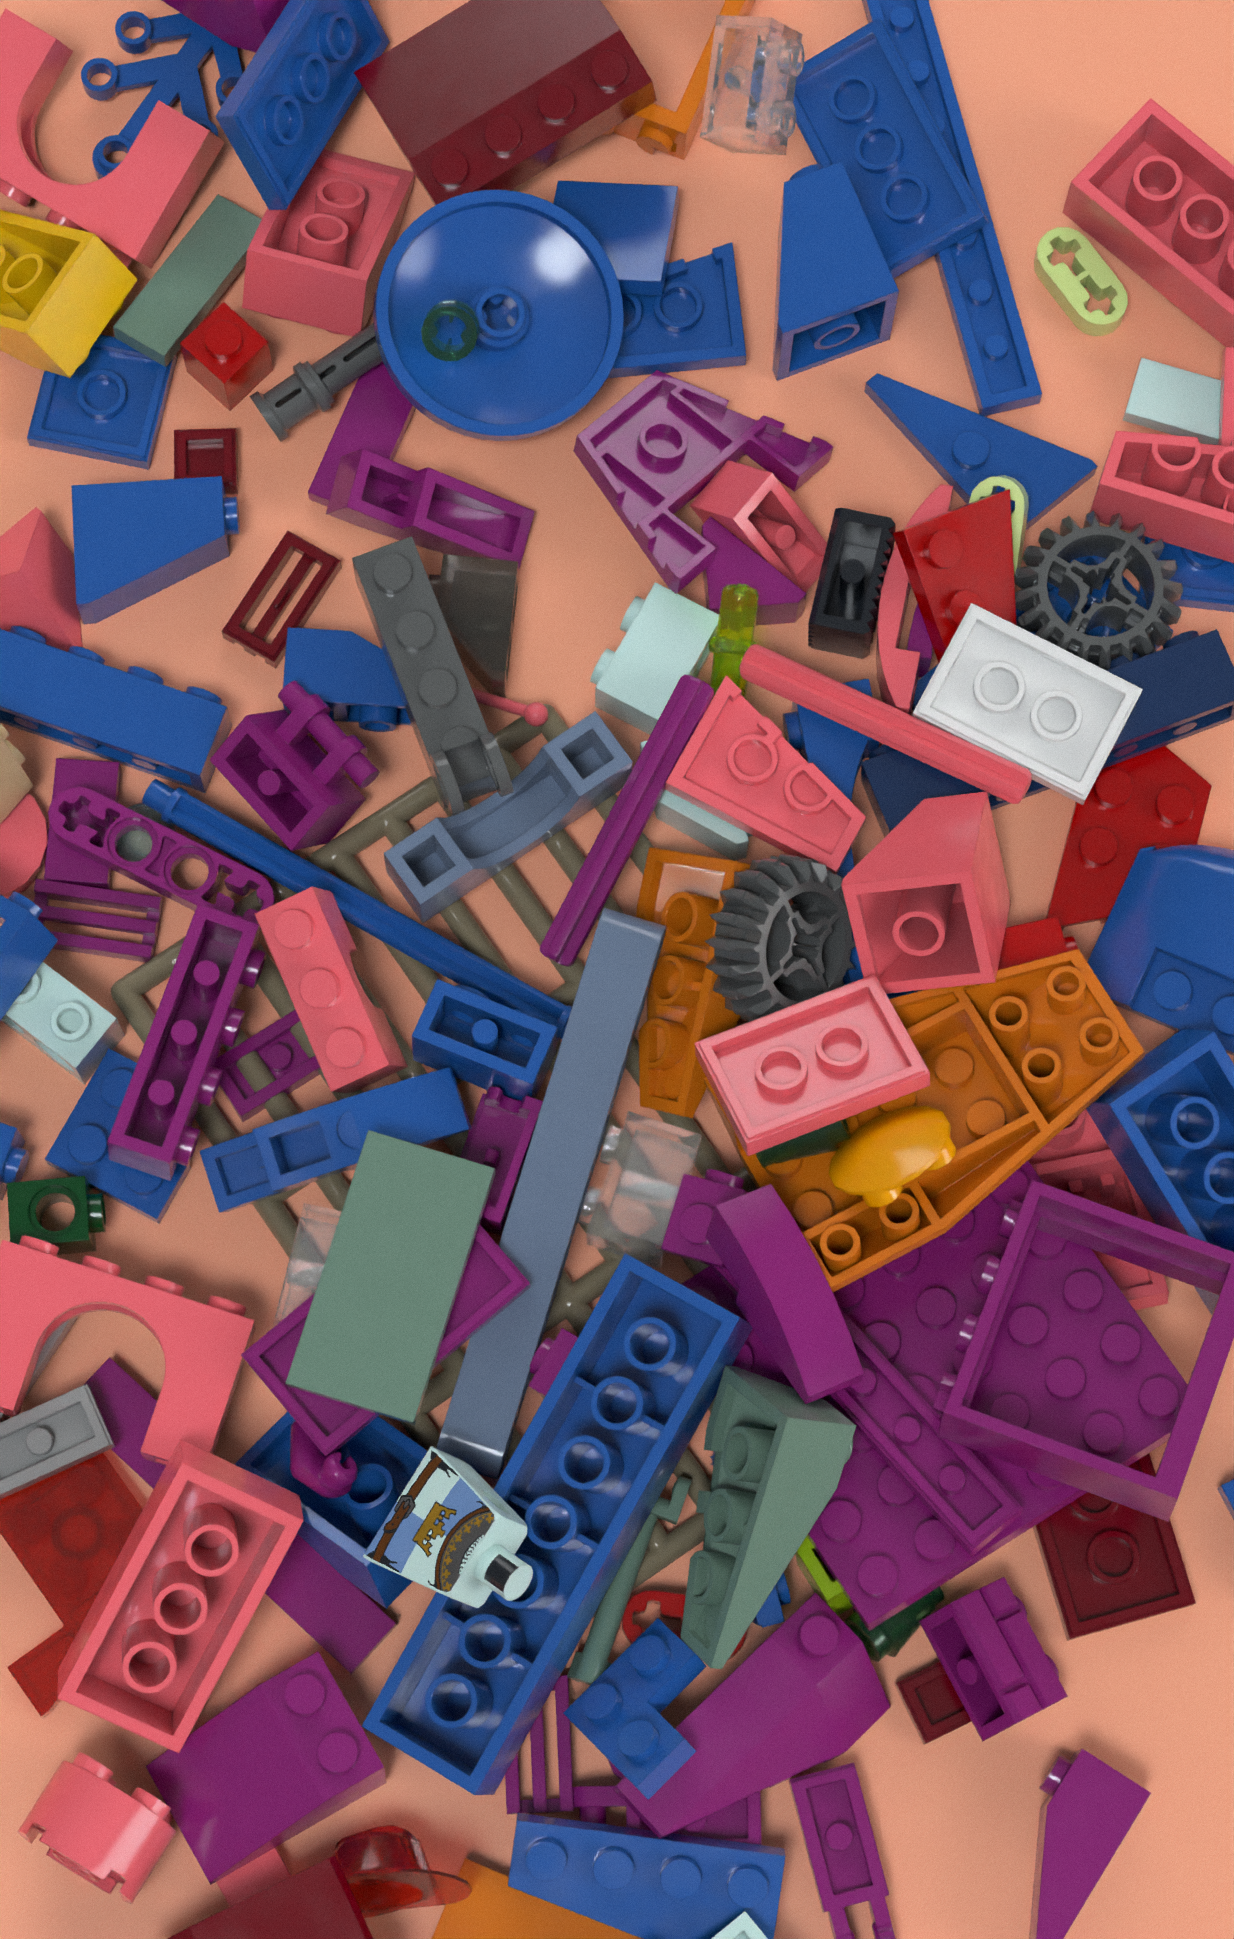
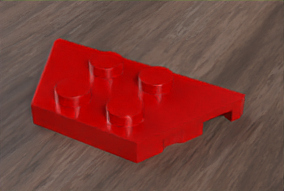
M1166 746L1102 769L1084 804L1075 803L1045 919L1058 916L1062 931L1068 926L1100 921L1101 924L1106 923L1140 849L1154 846L1156 849L1178 845H1197L1212 785Z

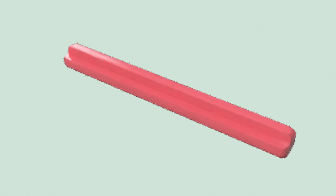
M752 644L741 660L739 670L743 679L1009 803L1019 804L1030 787L1032 773L1029 769L763 646Z

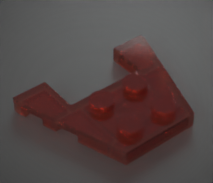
M104 1452L0 1499V1534L63 1623V1627L7 1667L34 1708L43 1718L51 1714L61 1701V1699L57 1698L58 1668L143 1510Z

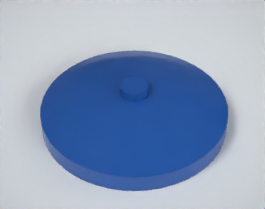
M482 190L469 192L445 200L424 212L411 223L392 247L382 268L374 297L373 317L377 346L389 376L399 391L417 410L433 422L450 431L481 440L513 441L530 438L557 428L573 418L593 399L608 378L615 364L623 334L624 313L620 285L615 270L600 243L581 222L564 209L547 200L517 191Z

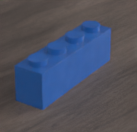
M12 626L9 632L0 629V723L206 793L216 768L211 763L210 758L228 738L232 727L228 708L221 705L222 699L198 687L189 686L186 692L162 685L164 680L160 676L140 667L129 666L127 672L104 665L105 660L100 655L82 647L70 646L68 652L46 645V639L43 636L24 627Z

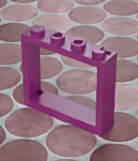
M1031 1180L1023 1203L1011 1200L1003 1218L998 1235L1008 1238L1009 1241L1002 1259L990 1255L983 1270L977 1293L987 1296L981 1315L977 1316L968 1312L954 1349L965 1354L959 1373L956 1375L945 1371L940 1383V1388L932 1407L933 1410L943 1413L938 1436L1169 1522L1234 1339V1252L1044 1183ZM1037 1229L1219 1295L1155 1477L970 1409Z

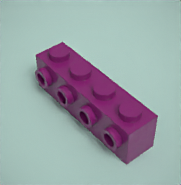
M198 903L108 1138L109 1160L169 1181L173 1177L177 1163L189 1166L201 1132L200 1129L191 1127L200 1104L209 1107L212 1105L223 1074V1070L214 1067L222 1044L229 1047L234 1046L244 1019L245 1011L236 1008L243 987L247 986L255 989L264 967L267 952L258 949L259 924Z

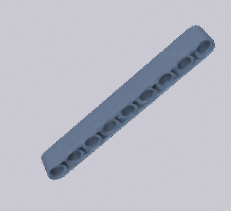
M607 908L603 909L499 1243L500 1249L530 1282L531 1287L470 1338L436 1448L465 1461L478 1474L498 1480L508 1453L532 1374L529 1372L530 1363L541 1345L667 928L665 925Z

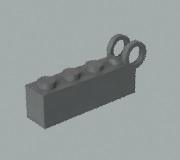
M412 536L353 557L352 562L358 589L444 809L449 808L450 813L455 815L465 811L463 802L497 790L500 797L514 793L502 753L493 733L487 729Z

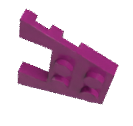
M656 370L579 433L573 451L671 591L677 594L712 564L716 547L674 514L699 494L728 460L736 462L743 455H747L765 470L772 472L779 481L795 492L829 462L833 446L815 436L808 443L782 432L785 424L765 415L756 421L727 408L729 400Z

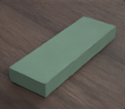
M218 194L113 326L115 338L166 367L180 350V343L198 327L245 267L247 249L262 219Z

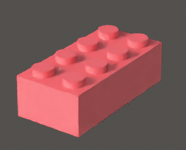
M1150 98L1071 181L1062 213L1222 345L1234 347V165Z
M180 1439L58 1668L57 1698L179 1753L304 1521L300 1495Z

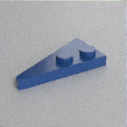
M877 373L866 382L864 392L950 486H953V490L966 504H969L974 488L981 481L989 477L1006 475L1020 482L1028 494L1029 509L1026 530L1095 475L1097 465L1089 458ZM997 486L995 493L1004 491L1005 488ZM1010 500L1011 511H1014L1015 501Z

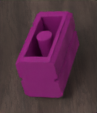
M1005 1577L951 1602L919 1621L982 1742L1068 1697L1059 1680L1056 1664L1045 1654L1027 1620L1024 1604L1013 1594Z

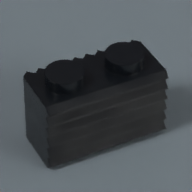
M846 508L835 509L808 622L809 647L860 659L870 655V645L873 643V633L876 630V621L878 620L881 589L895 544L893 533L895 532L896 525L890 517Z

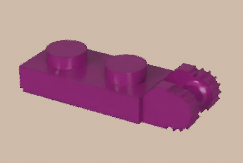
M850 1763L789 1779L822 1912H828L834 1939H855L853 1931L849 1929L844 1907L866 1901L869 1903L873 1921L871 1926L874 1939H895L885 1896H888L889 1892L855 1764Z

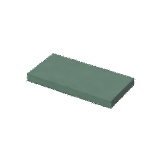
M368 1130L286 1380L287 1386L412 1425L416 1424L495 1177V1168Z

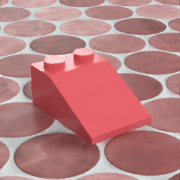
M323 149L287 209L269 210L267 208L247 249L242 308L263 313L273 318L286 319L317 327L334 334H344L353 337L356 333L364 330L374 309V297L382 268L396 242L414 185L415 173Z

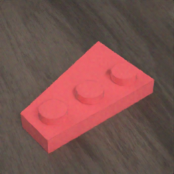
M726 675L668 777L665 790L789 855L814 859L819 864L826 865L827 870L837 875L865 824L866 816L813 762L808 763L782 737L783 732L767 716L763 717L741 695L742 690Z

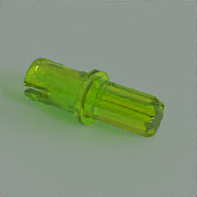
M748 584L726 585L721 592L716 636L712 637L708 644L709 651L714 654L710 686L714 689V696L727 675L742 690L741 695L747 700L748 681L741 677L739 667L748 648L752 644H757L753 639L759 601L758 591L749 587Z

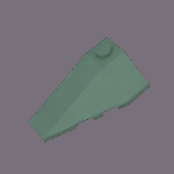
M725 1365L706 1428L704 1450L715 1451L710 1491L699 1490L696 1513L704 1514L705 1536L703 1550L695 1552L690 1558L680 1637L710 1668L722 1669L837 1489L844 1464L852 1453L853 1435L856 1429L854 1423L822 1398L805 1404L795 1388L739 1367Z

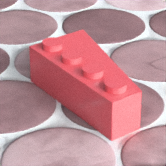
M1116 431L1089 513L1094 510L1099 518V522L1109 525L1111 517L1119 513L1123 522L1120 529L1131 532L1134 526L1143 523L1145 527L1143 536L1156 540L1162 539V542L1234 563V440L1231 441L1230 446L1200 444L1198 437Z

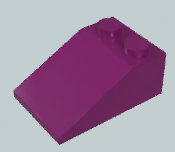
M319 1652L312 1654L261 1683L187 1737L179 1753L169 1749L146 1765L163 1800L171 1808L170 1812L210 1885L387 1783L382 1762Z

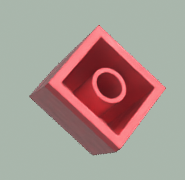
M978 792L923 799L843 878L841 884L863 978L875 974L886 994L996 982L1011 903L988 793Z

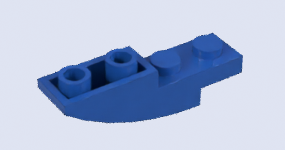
M451 1067L363 1092L252 1129L253 1132L208 1147L199 1152L218 1211L222 1213L343 1171L355 1170L368 1130L424 1146L472 1128Z

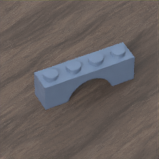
M594 711L541 748L532 762L511 780L514 793L500 797L497 791L464 812L446 818L437 817L384 852L386 872L418 918L424 923L620 791L632 771L633 761L597 712Z

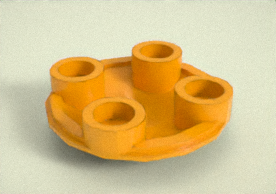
M910 1106L882 1114L862 1125L843 1141L831 1158L828 1174L836 1189L850 1195H861L869 1207L885 1206L893 1202L900 1195L903 1184L918 1177L925 1170L939 1169L953 1159L956 1154V1148L949 1136L951 1125L943 1111L930 1106Z

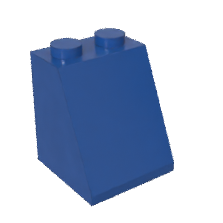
M842 161L825 168L821 164L807 166L793 174L789 181L784 182L778 231L772 371L777 381L890 340L899 290Z

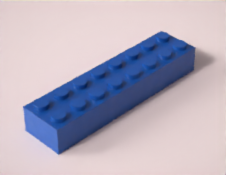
M624 1254L494 1487V1491L527 1524V1535L516 1551L515 1556L532 1567L533 1576L528 1588L520 1597L513 1601H507L492 1590L486 1602L479 1608L472 1607L436 1592L361 1727L473 1795L495 1794L717 1394L725 1365H733L753 1328L749 1322L630 1255Z

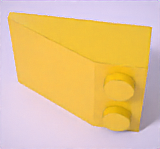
M0 210V350L31 367L71 378L75 370L87 359L91 347L110 319L119 312L125 297L138 279L96 234Z

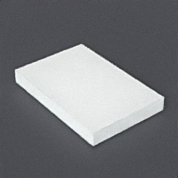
M971 603L912 716L1029 769L1032 773V780L1083 805L1143 689Z

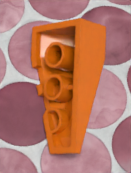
M653 847L648 849L636 907V917L665 925L667 928L647 994V1021L638 1032L641 1107L693 1118L707 1089L703 1079L706 1075L695 1055L694 1043L735 1028L740 1015H736L733 1011L726 1009L725 998L713 991L718 975L706 968V965L714 957V948L707 944L705 940L715 936L717 924L710 915L721 912L724 906L720 891L734 888V872L749 870V864Z

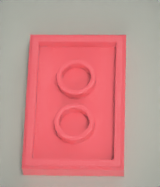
M875 974L694 1043L695 1055L747 1156L930 1086V1072Z

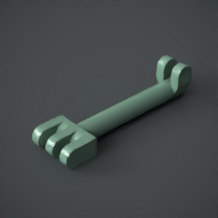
M679 1476L674 1483L671 1500L659 1496L598 1606L583 1652H576L567 1675L569 1679L591 1685L611 1665L607 1661L656 1521L661 1519L677 1525L692 1482L691 1479Z

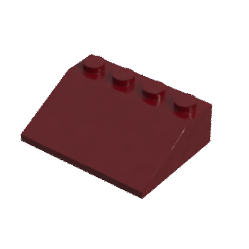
M470 0L354 72L434 206L452 197L482 190L511 191L657 101L651 78L601 0Z

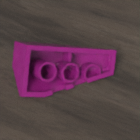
M815 1592L675 1728L696 1752L649 1800L626 1777L613 1789L657 1837L661 1839L726 1809L735 1802L763 1789L780 1784L817 1764L825 1763L844 1754L891 1706L863 1642Z

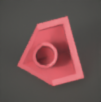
M35 507L0 536V629L9 632L12 626L27 628L43 636L46 639V645L68 652L70 646L83 648L80 615L76 605L73 554L42 511Z

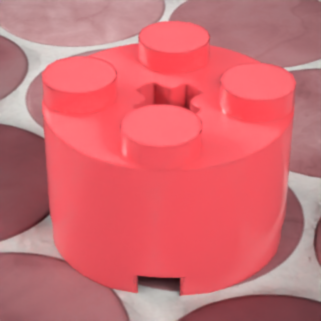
M79 1752L72 1763L67 1761L60 1763L17 1832L31 1844L38 1833H40L42 1836L39 1841L50 1847L46 1853L47 1856L111 1894L117 1883L123 1885L119 1890L123 1901L132 1904L176 1834L174 1828L169 1825L173 1820V1817L168 1814L171 1808L152 1794L136 1787L130 1797L115 1787L117 1783L111 1778L113 1775L111 1770L88 1755Z

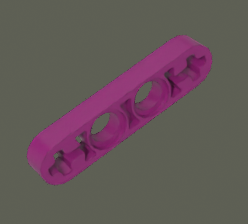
M81 786L69 787L59 792L51 801L48 810L49 823L58 841L66 847L193 911L196 910L199 903L259 924L255 913L276 904L271 885L259 873L91 789ZM83 805H87L91 820L107 829L103 847L96 846L101 841L98 831L86 825L79 824L74 832L69 831V823L64 813L67 810L78 812ZM110 817L117 818L108 828ZM138 830L149 835L152 839V848L146 858L130 862L118 856L116 847L119 839L129 831ZM192 858L201 860L206 864L209 872L207 880L202 886L194 890H185L173 882L172 874L179 862ZM224 872L229 875L224 880L228 890L241 896H245L250 889L257 890L256 896L262 908L259 911L248 909L242 917L236 915L237 908L235 902L220 892L217 893L215 904L207 901L217 892L221 873Z

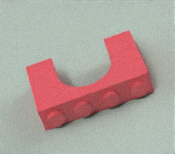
M5 8L0 17V192L26 208L32 198L51 208L45 218L50 223L78 230L84 228L90 233L96 234L127 269L133 259L151 269L225 142L210 130L158 100L129 152L111 173L99 180L86 184L72 185L54 181L45 171L38 158L35 146V125L43 103L71 57L73 50Z
M22 1236L19 1245L2 1240L0 1245V1413L12 1417L19 1415L42 1348L58 1327L66 1321L85 1313L96 1311L116 1312L127 1315L143 1324L159 1342L165 1358V1376L162 1389L140 1451L143 1459L166 1466L180 1439L214 1455L245 1362L241 1354L250 1347L256 1330L255 1320L244 1317L247 1308L239 1303L217 1296H209L207 1304L181 1297L184 1287L154 1276H147L144 1285L119 1277L122 1269L120 1266L96 1257L84 1256L82 1264H77L56 1257L59 1247L37 1238Z

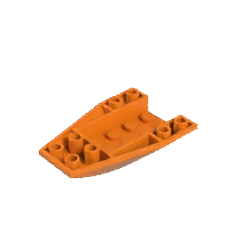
M1079 949L998 970L996 982L927 989L889 999L930 1072V1086L753 1155L747 1156L707 1077L703 1078L735 1149L757 1189L769 1184L773 1186L814 1253L832 1292L843 1288L946 1233L1145 1057L1144 1049ZM930 1106L943 1111L951 1125L949 1136L956 1148V1154L948 1164L936 1170H925L918 1177L903 1184L900 1195L893 1202L881 1207H869L861 1195H850L835 1188L828 1174L831 1158L843 1141L862 1125L882 1114L904 1107Z

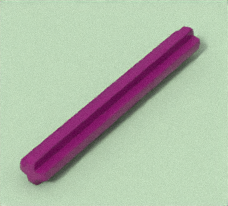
M684 674L680 677L540 945V952L554 962L570 967L577 959L660 800L668 777L714 696V689L704 681L691 675Z

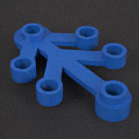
M130 11L121 15L115 24V32L119 46L127 53H143L149 49L152 43L188 39L177 54L117 66L105 58H95L83 66L81 71L83 87L86 94L94 100L104 101L112 98L120 91L154 85L119 135H111L102 139L94 148L92 161L98 180L111 173L121 163H111L106 160V157L115 151L129 152L158 100L171 107L176 99L180 97L183 115L219 137L216 126L208 118L198 69L213 50L220 78L216 83V95L218 103L222 107L227 99L224 95L225 91L235 86L243 74L237 47L229 45L182 13L148 19L146 15L137 11ZM131 27H140L145 30L143 35L136 39L124 36L125 31ZM98 73H105L111 76L110 80L104 85L97 86L90 83L91 78Z

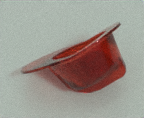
M394 1825L378 1826L344 1837L336 1843L333 1856H336L364 1918L389 1914L402 1909L457 1903L468 1898L472 1892V1887L468 1881L456 1875L431 1870L421 1841L408 1830Z

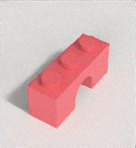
M310 887L255 913L330 1091L351 1094L407 1068L408 1066L383 1008H377L373 1005L357 978L350 957V953L356 951L357 948L333 893L316 887Z

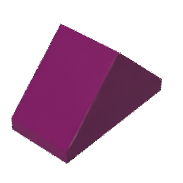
M710 516L702 525L701 536L716 547V552L712 564L703 571L705 603L707 609L722 616L721 628L795 623L803 615L806 593Z

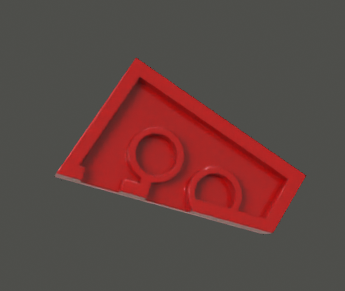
M1010 489L997 492L893 533L938 663H940L971 603L1017 626Z

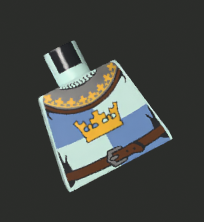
M432 1446L363 1555L364 1558L374 1564L475 1608H479L486 1602L492 1590L507 1601L517 1599L528 1588L533 1576L532 1567L515 1556L516 1551L527 1535V1524L472 1466Z

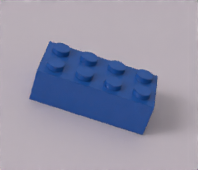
M1183 1028L1147 1053L1139 1063L1086 1110L1157 1225L1234 1252V1064L1214 1031ZM1195 1287L1212 1315L1219 1295Z

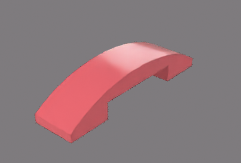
M940 484L915 511L905 528L951 511L953 486ZM896 544L886 569L879 602L876 642L877 679L882 702L911 715L918 682L920 652L899 649L911 584Z

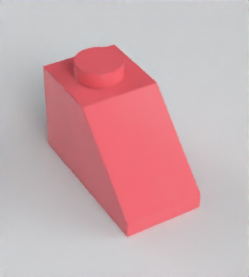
M728 460L690 504V507L703 523L711 516L805 593L820 576L827 542L772 472Z

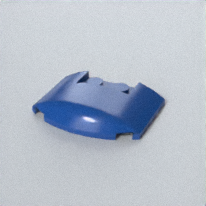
M1192 844L1156 849L1155 846L1142 848L1135 858L1087 963L1116 1006L1177 1032L1183 1028L1214 1031L1226 1052L1233 1056L1234 850Z

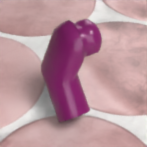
M296 1421L293 1422L290 1436V1471L292 1476L325 1498H337L347 1494L358 1475L355 1461L349 1456L343 1464L340 1463L341 1452L331 1453L325 1457Z

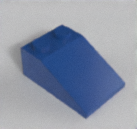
M287 1411L234 1465L300 1495L304 1521L297 1534L340 1575L387 1609L413 1581L370 1562L363 1555L428 1451L377 1416L336 1451L341 1452L340 1463L343 1464L350 1456L357 1465L358 1475L357 1479L352 1483L351 1490L341 1497L325 1498L296 1480L291 1474L290 1436L291 1425L295 1422V1419Z

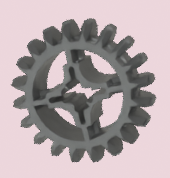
M1093 510L1091 513H1087L1083 528L1080 529L1077 523L1068 515L1061 521L1060 535L1046 528L1039 536L1040 547L1030 545L1024 551L1022 560L1027 566L1017 568L1014 576V583L1021 588V590L1015 592L1016 609L1024 611L1018 619L1017 626L1028 632L1037 631L1036 636L1104 670H1109L1112 660L1124 655L1129 661H1133V653H1139L1140 657L1156 652L1154 645L1163 646L1171 639L1172 631L1167 625L1178 623L1181 609L1173 602L1181 598L1183 586L1181 583L1169 580L1176 573V560L1157 561L1165 546L1162 539L1154 540L1145 545L1141 542L1145 532L1143 523L1137 524L1130 533L1120 530L1123 522L1122 517L1118 513L1111 517L1108 527L1100 526L1099 518ZM1085 556L1107 558L1104 562L1097 565H1085L1075 560ZM1126 568L1137 578L1143 589L1146 609L1135 603L1137 597L1131 594L1122 582V576ZM1111 579L1106 591V599L1103 596L1101 603L1093 602L1088 612L1084 614L1088 593L1091 595L1093 589L1101 590L1106 580ZM1047 582L1059 588L1058 595L1070 604L1072 616L1068 624L1053 609L1048 596ZM1098 626H1107L1118 632L1123 628L1128 630L1121 634L1107 637L1087 635L1091 629Z
M787 854L771 856L761 860H752L749 870L734 872V888L720 891L724 904L721 912L710 915L717 924L715 936L705 940L707 944L714 948V957L708 962L706 968L718 975L713 991L725 998L726 1009L733 1011L736 1015H740L741 1019L750 1022L844 986L843 977L845 972L856 970L850 962L851 950L856 945L852 937V928L841 888V876L833 874L830 870H827L826 865L819 864L814 859ZM792 899L793 904L791 906L788 902V900ZM777 979L779 983L774 986L773 982Z

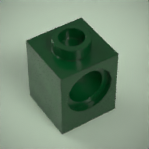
M85 1176L7 1183L10 1242L19 1245L22 1236L37 1238L59 1247L57 1255L96 1251L95 1233L106 1232L105 1202L103 1193L93 1194L92 1186ZM64 1202L74 1206L75 1215L68 1227L60 1231H49L43 1228V1215L51 1205Z

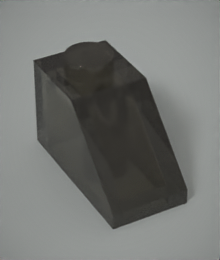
M443 554L441 575L430 574L429 581L460 660L488 693L506 698L519 586L518 561Z

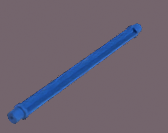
M157 779L153 780L147 788L142 804L162 814L161 820L168 824L173 823L296 893L310 887L332 892L345 921L459 985H465L482 992L491 1001L514 1010L525 1009L542 1016L551 1025L558 1027L557 1042L563 1038L572 1006L562 1004L188 794L187 790L181 787L175 790Z

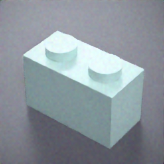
M655 582L645 600L636 596L627 609L620 626V630L626 632L616 652L607 648L594 668L590 682L596 684L595 707L651 735L680 677L685 674L697 678L720 637L722 616L678 593L675 594L670 589Z

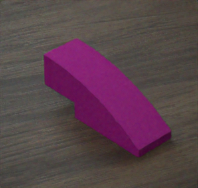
M360 449L341 456L326 510L327 515L399 541L412 536L416 546L513 571L520 568L535 512L427 467L416 471L366 449Z
M769 1184L716 1205L705 1238L740 1286L735 1301L736 1305L804 1403L808 1404L860 1382L864 1372L835 1296L814 1253L773 1186Z

